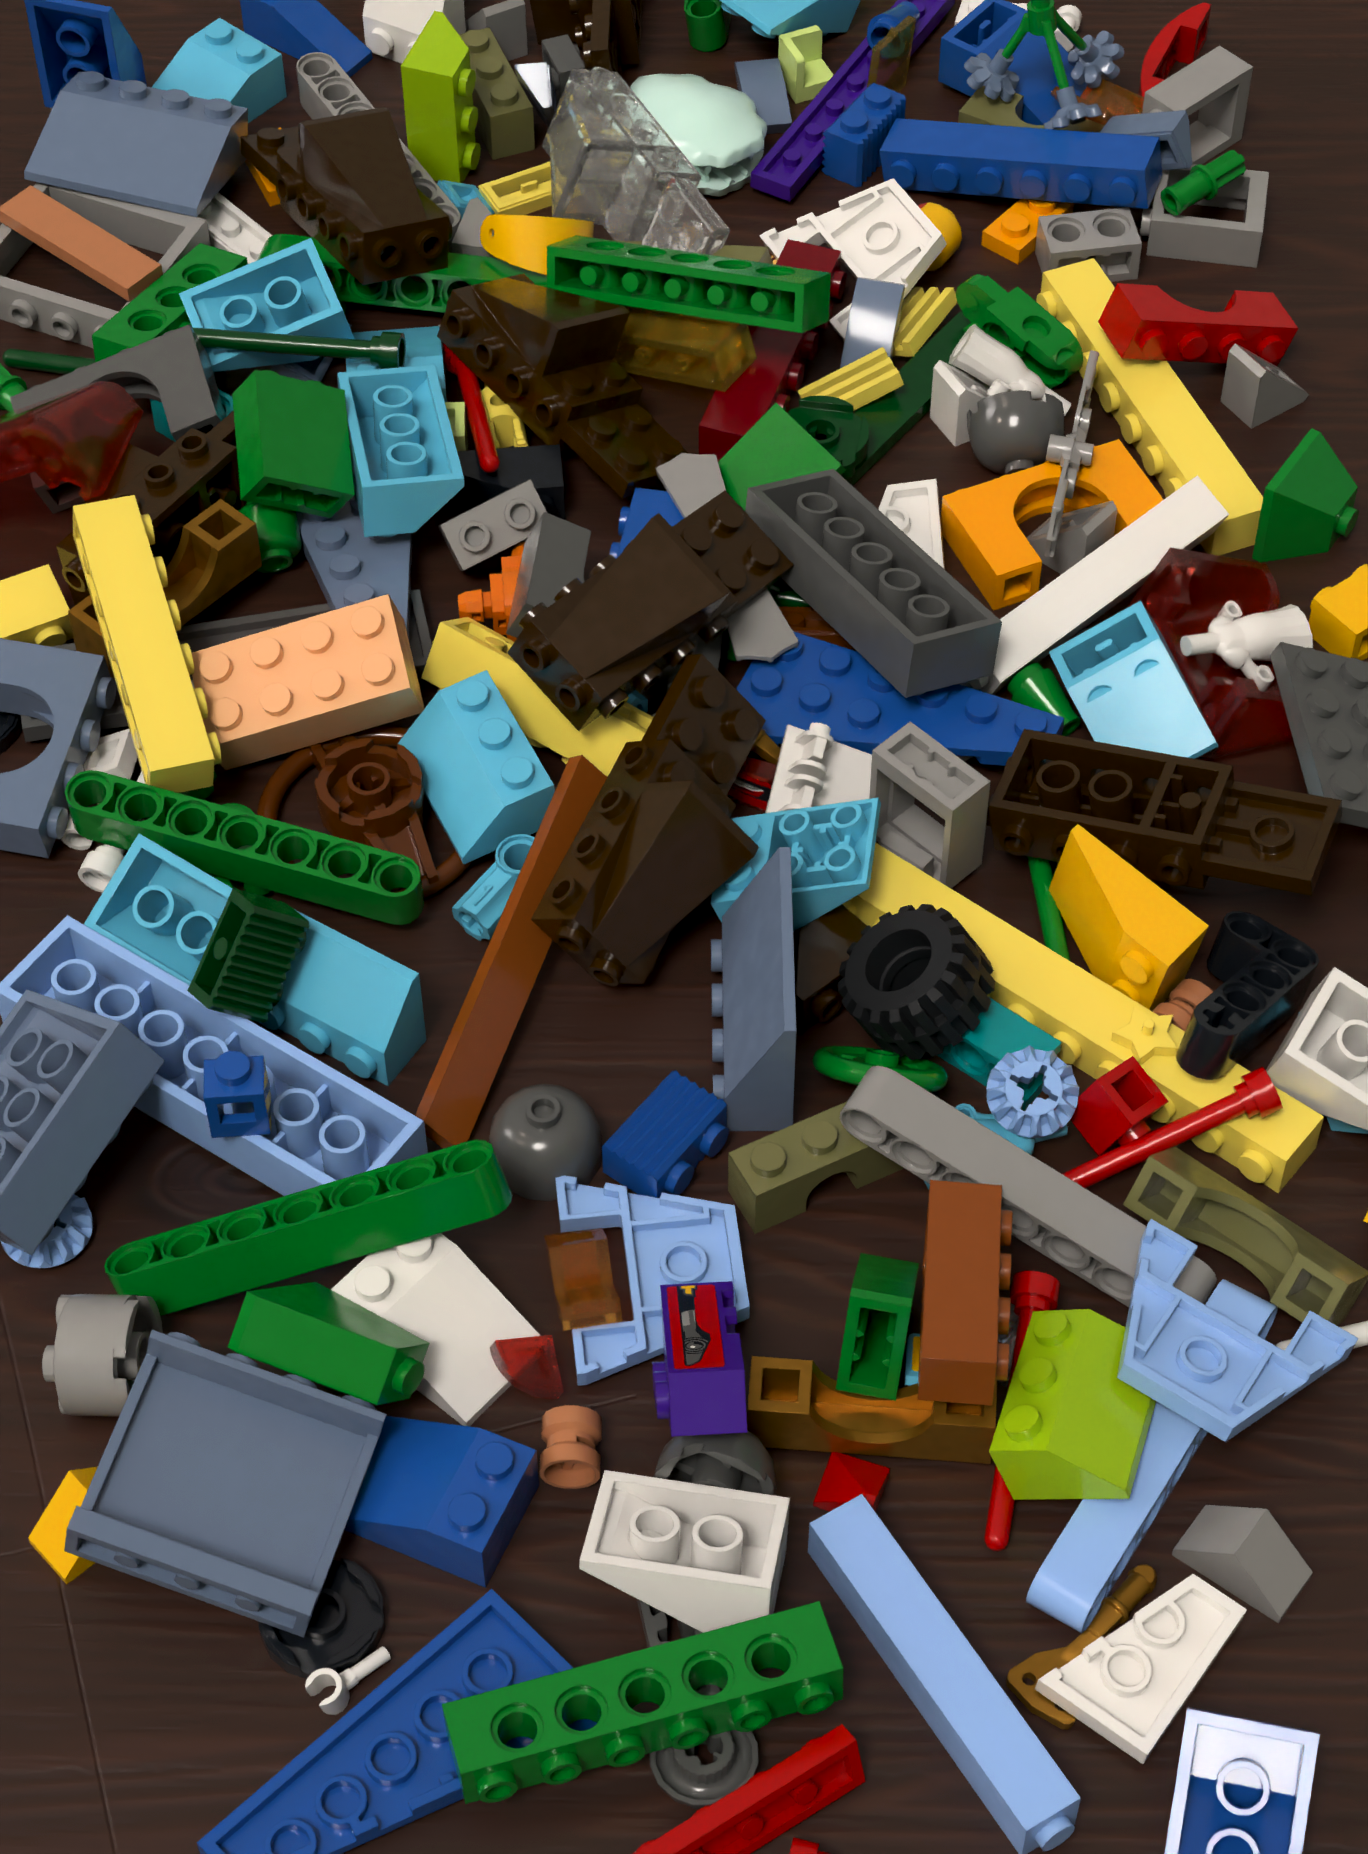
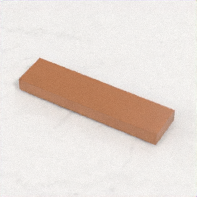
M31 185L0 206L1 223L129 302L163 275L160 263Z

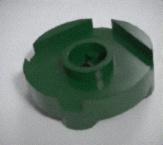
M809 396L799 399V407L793 408L787 413L814 439L817 437V434L826 435L825 440H815L846 469L841 476L845 480L850 479L855 473V467L865 459L868 453L870 432L868 421L864 415L861 420L859 416L853 413V405L839 398Z

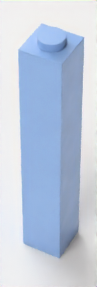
M863 1494L810 1522L808 1538L809 1555L1018 1854H1028L1039 1846L1043 1851H1049L1068 1839L1075 1830L1074 1825L1080 1805V1796Z

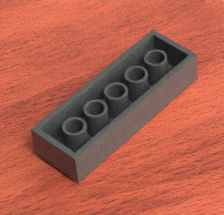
M829 469L748 488L745 512L794 564L782 579L905 698L919 696L925 692L956 684H964L971 680L993 675L1002 621L834 469Z

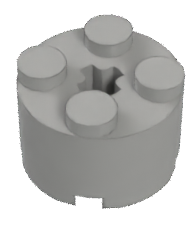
M118 1294L61 1295L56 1304L57 1331L55 1345L46 1346L43 1353L42 1371L44 1380L46 1382H55L59 1409L62 1414L70 1416L119 1417L147 1353L148 1339L152 1329L163 1333L157 1304L151 1296Z

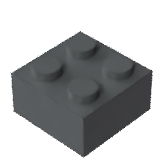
M568 34L541 40L542 62H547V65H550L555 84L556 106L561 118L587 112V100H590V90L586 83V78L590 76V71L585 68L578 45H573Z

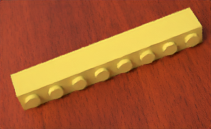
M1091 258L1043 272L1041 293L1037 295L1036 302L1068 328L1077 338L1083 353V363L1079 370L1083 379L1090 350L1099 353L1093 387L1099 395L1101 405L1106 412H1111L1120 425L1123 438L1128 444H1133L1142 457L1146 472L1150 476H1155L1164 490L1165 497L1167 498L1198 475L1229 513L1217 530L1200 542L1209 557H1217L1255 545L1263 496L1167 361L1122 359L1098 323L1115 287L1096 260Z

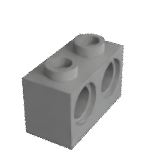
M1129 207L1038 217L1035 254L1042 275L1043 272L1094 258L1111 282L1138 278L1142 241Z
M530 479L438 525V528L460 571H464L527 539L544 512L547 513Z

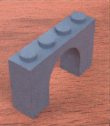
M0 638V711L34 717L44 721L53 728L49 744L35 760L19 769L0 773V850L49 858L55 840L62 839L68 823V804L65 796L66 785L73 776L84 772L83 766L88 752H94L99 743L100 720L105 709L112 707L116 696V681L110 677L104 655Z

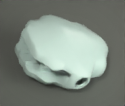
M659 73L640 76L630 86L627 102L619 114L621 131L633 143V154L637 164L650 175L660 180L674 183L687 192L719 197L739 190L745 184L750 183L751 172L758 165L764 153V138L768 129L766 122L756 114L757 109L754 101L744 92L728 86L713 84L698 75Z

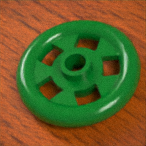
M826 1046L818 1049L812 1058L815 1069L821 1074L854 1085H858L867 1070L873 1066H883L892 1069L930 1093L943 1089L948 1081L947 1072L937 1063L923 1058L910 1060L906 1055L899 1058L900 1055L898 1053L882 1049L857 1046Z

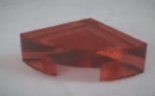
M552 1335L495 1340L490 1346L491 1356L498 1370L519 1390L545 1399H558L564 1392Z

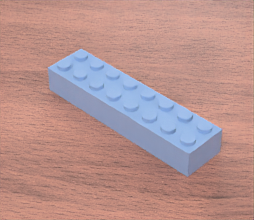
M68 915L0 982V1015L2 1022L5 1021L27 989L122 1023L165 1060L153 1077L152 1085L144 1095L139 1097L134 1107L283 1196L428 1153L425 1125L422 1119L254 1022L206 1008L187 991L189 988L188 984ZM227 1051H240L247 1057L264 1055L271 1093V1134L211 1137L203 1098L204 1059H217ZM253 1102L224 1104V1114L254 1112Z

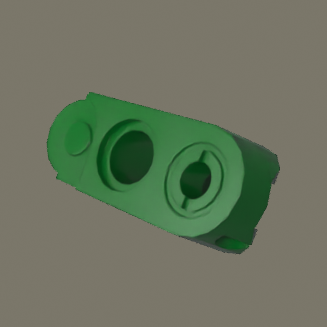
M976 274L957 287V303L963 311L962 314L971 322L963 328V331L966 332L972 325H977L986 334L1009 347L1020 356L1027 368L1036 373L1048 388L1051 389L1062 384L1082 367L1083 353L1077 338L1068 328L1018 286L1007 292L988 275Z

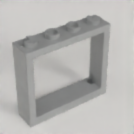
M36 182L33 186L123 242L163 254L164 256L158 262L162 266L163 274L199 243L211 246L206 219ZM2 223L0 226V319L93 348L92 334L119 311L5 277L33 242Z

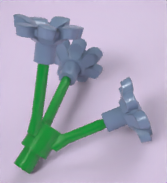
M1031 0L1027 4V13L1023 15L1018 29L1004 49H999L992 60L986 53H980L976 57L971 56L964 63V68L972 73L966 82L975 90L985 86L984 93L991 99H997L1000 96L1005 102L1012 101L1015 94L1014 89H1016L1019 83V76L1007 70L1014 60L1013 53L1027 32L1036 36H1043L1046 40L1060 90L1056 91L1061 108L1057 110L1054 117L1050 118V121L1044 123V129L1064 128L1069 124L1074 125L1086 121L1085 117L1101 116L1102 112L1098 104L1086 105L1082 102L1078 103L1074 86L1069 87L1054 31L1058 28L1075 46V49L1071 50L1068 54L1070 65L1075 66L1071 72V77L1077 85L1086 82L1089 88L1100 86L1102 74L1112 80L1118 76L1120 68L1113 61L1123 57L1124 48L1119 44H1112L1114 36L1107 31H1101L1096 38L1091 35L1081 38L1059 15L1055 8L1054 0Z

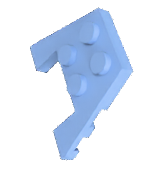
M564 1175L555 1178L561 1233L612 1227L622 1228L633 1315L632 1321L572 1327L578 1386L588 1385L663 1354L660 1285L732 1281L737 1323L749 1319L750 1305L735 1205L668 1193H661L660 1198L627 1193V1186L605 1183L604 1188L577 1184V1177Z
M1150 1219L1140 1240L1117 1374L1118 1379L1224 1442H1227L1348 1358L1358 1338L1312 1311H1309L1286 1350H1282L1175 1288V1284L1191 1262L1198 1245Z

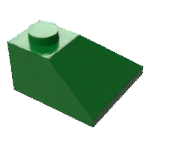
M1313 428L1309 430L1265 487L1252 559L1260 563L1326 553L1340 535L1347 537L1356 524L1359 510L1353 507L1358 486L1320 431Z

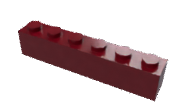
M788 239L776 265L831 273L830 320L833 311L832 302L834 299L840 300L842 298L847 279V273L840 271L841 251ZM830 321L804 333L746 325L699 423V454H715L719 462L775 403L782 408L786 406V412L789 411L790 394L792 391L798 392L797 390L802 385L805 371L804 363L806 360L812 361L814 359L819 342L820 329L827 330Z

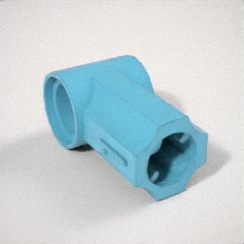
M515 834L501 841L496 849V861L452 907L454 919L460 923L467 934L479 941L492 938L521 871L519 869L522 868L535 837L527 834Z

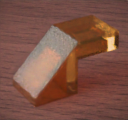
M598 1228L544 1235L555 1302L563 1331L623 1321L620 1298L613 1285L608 1241L603 1229Z

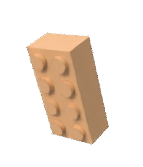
M389 594L192 652L194 687H201L203 689L208 709V718L203 719L207 733L215 732L217 735L222 757L221 766L225 771L420 714L425 709L405 622Z

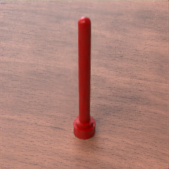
M443 343L442 355L444 364L449 372L458 377L480 467L487 473H493L499 468L500 461L478 377Z
M1260 1067L1241 1076L1242 1083L1233 1087L1235 1093L1062 1174L1080 1186L1087 1188L1147 1160L1149 1155L1175 1147L1238 1116L1246 1114L1250 1118L1258 1114L1260 1118H1264L1283 1109V1106L1264 1067Z
M1021 1271L1013 1276L1010 1303L1014 1306V1313L1019 1317L1008 1389L1033 1311L1056 1310L1060 1282L1047 1273ZM996 1466L984 1541L990 1550L1001 1551L1009 1543L1015 1500L1011 1496Z

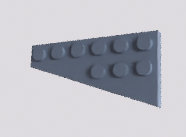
M355 495L331 518L296 511L303 552L331 611L389 594L404 619L409 639V594H411L410 568L412 565L413 533L397 534L392 537H364Z

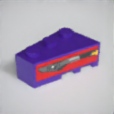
M733 1282L660 1285L664 1361L652 1362L653 1391L657 1419L669 1420L671 1437L747 1433L745 1370L740 1333H735L737 1311L736 1307H734Z

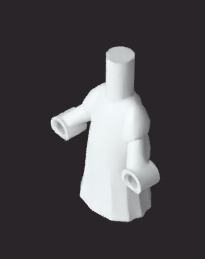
M975 324L965 332L950 356L949 364L990 386L987 390L989 396L1002 392L1024 390L1031 391L1032 400L1046 402L1045 393L1055 396L1063 403L1064 416L1071 407L1069 401L1045 386L1042 379L1028 369L1020 356L1012 349L986 334Z
M1227 601L1217 614V617L1211 621L1208 633L1186 635L1181 638V652L1184 656L1215 653L1230 667L1236 670L1240 669L1248 679L1249 686L1254 691L1259 693L1265 692L1275 677L1268 666H1257L1253 661H1271L1270 655L1280 642L1313 648V634L1310 630V624L1300 608L1292 604L1280 609L1241 617L1243 613L1239 605L1235 601Z

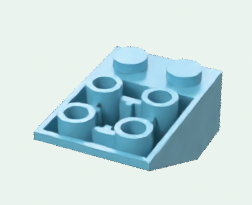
M861 0L719 1L722 2L721 8L726 12L744 17L751 22V28L757 34L767 38H775L776 35L818 25L822 30V36H827L828 33L847 32Z
M1141 600L1049 651L1060 677L1094 741L1196 759L1219 746L1161 631Z
M879 798L731 818L759 848L750 861L712 893L710 904L721 923L722 916L779 847H791L793 932L869 889L881 807Z

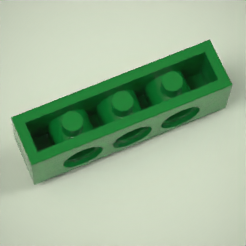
M199 243L92 334L95 362L115 355L124 349L132 348L157 338L168 331L191 325L179 293L248 265L247 257Z

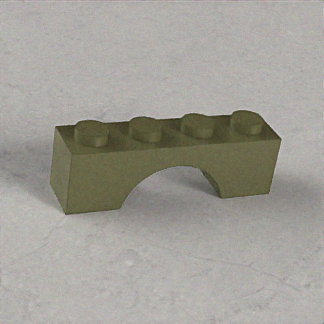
M1177 1147L1149 1155L1123 1203L1125 1207L1148 1222L1150 1219H1153L1180 1236L1210 1246L1242 1264L1265 1285L1270 1295V1302L1300 1322H1303L1309 1311H1312L1336 1326L1343 1323L1368 1280V1270Z

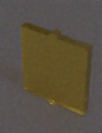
M908 15L895 28L891 27L889 33L873 47L867 87L872 83H876L899 92L906 86L916 18Z

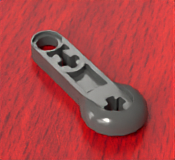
M636 1598L647 1647L670 1642L668 1641L666 1618H672V1616ZM677 1620L681 1638L703 1633ZM704 1685L695 1691L709 1696L719 1693L720 1689L715 1685ZM735 1729L709 1736L700 1744L707 1745L708 1751L713 1754V1763L708 1765H701L698 1756H695L694 1747L682 1750L670 1747L650 1753V1768L660 1789L675 1802L694 1809H700L704 1806L712 1805L746 1784L754 1776L758 1766V1743L752 1731L740 1732Z

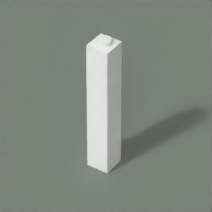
M1197 475L1001 618L1002 625L993 675L968 682L974 689H980L982 692L995 695L1007 686L1022 669L1030 664L1041 661L1049 655V651L1068 641L1077 632L1087 627L1213 534L1228 517L1229 513Z

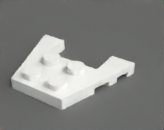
M894 178L838 201L839 208L817 217L811 212L797 218L798 225L779 233L776 228H773L760 235L764 245L769 248V251L776 260H778L788 239L817 246L826 243L830 249L841 251V262L856 279L863 277L905 284L903 299L947 245L942 233ZM851 304L829 320L843 341H845Z

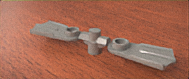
M1090 350L1072 433L1067 434L1066 437L1050 434L1045 461L1060 463L1062 471L1052 507L1044 557H1053L1055 554L1062 523L1065 498L1073 499L1080 465H1091L1094 444L1085 443L1092 415V409H1089L1090 396L1099 353Z
M681 453L669 462L656 468L659 479L683 518L696 511L724 490L726 491L715 454ZM768 589L727 618L730 623L727 629L737 661L755 659L772 663L774 659L784 652L798 647L796 635Z

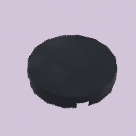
M340 1558L341 1562L332 1561L304 1638L259 1622L260 1636L270 1658L287 1673L307 1679L312 1672L321 1668H329L339 1674L376 1651L385 1629L383 1597L374 1578L357 1563Z

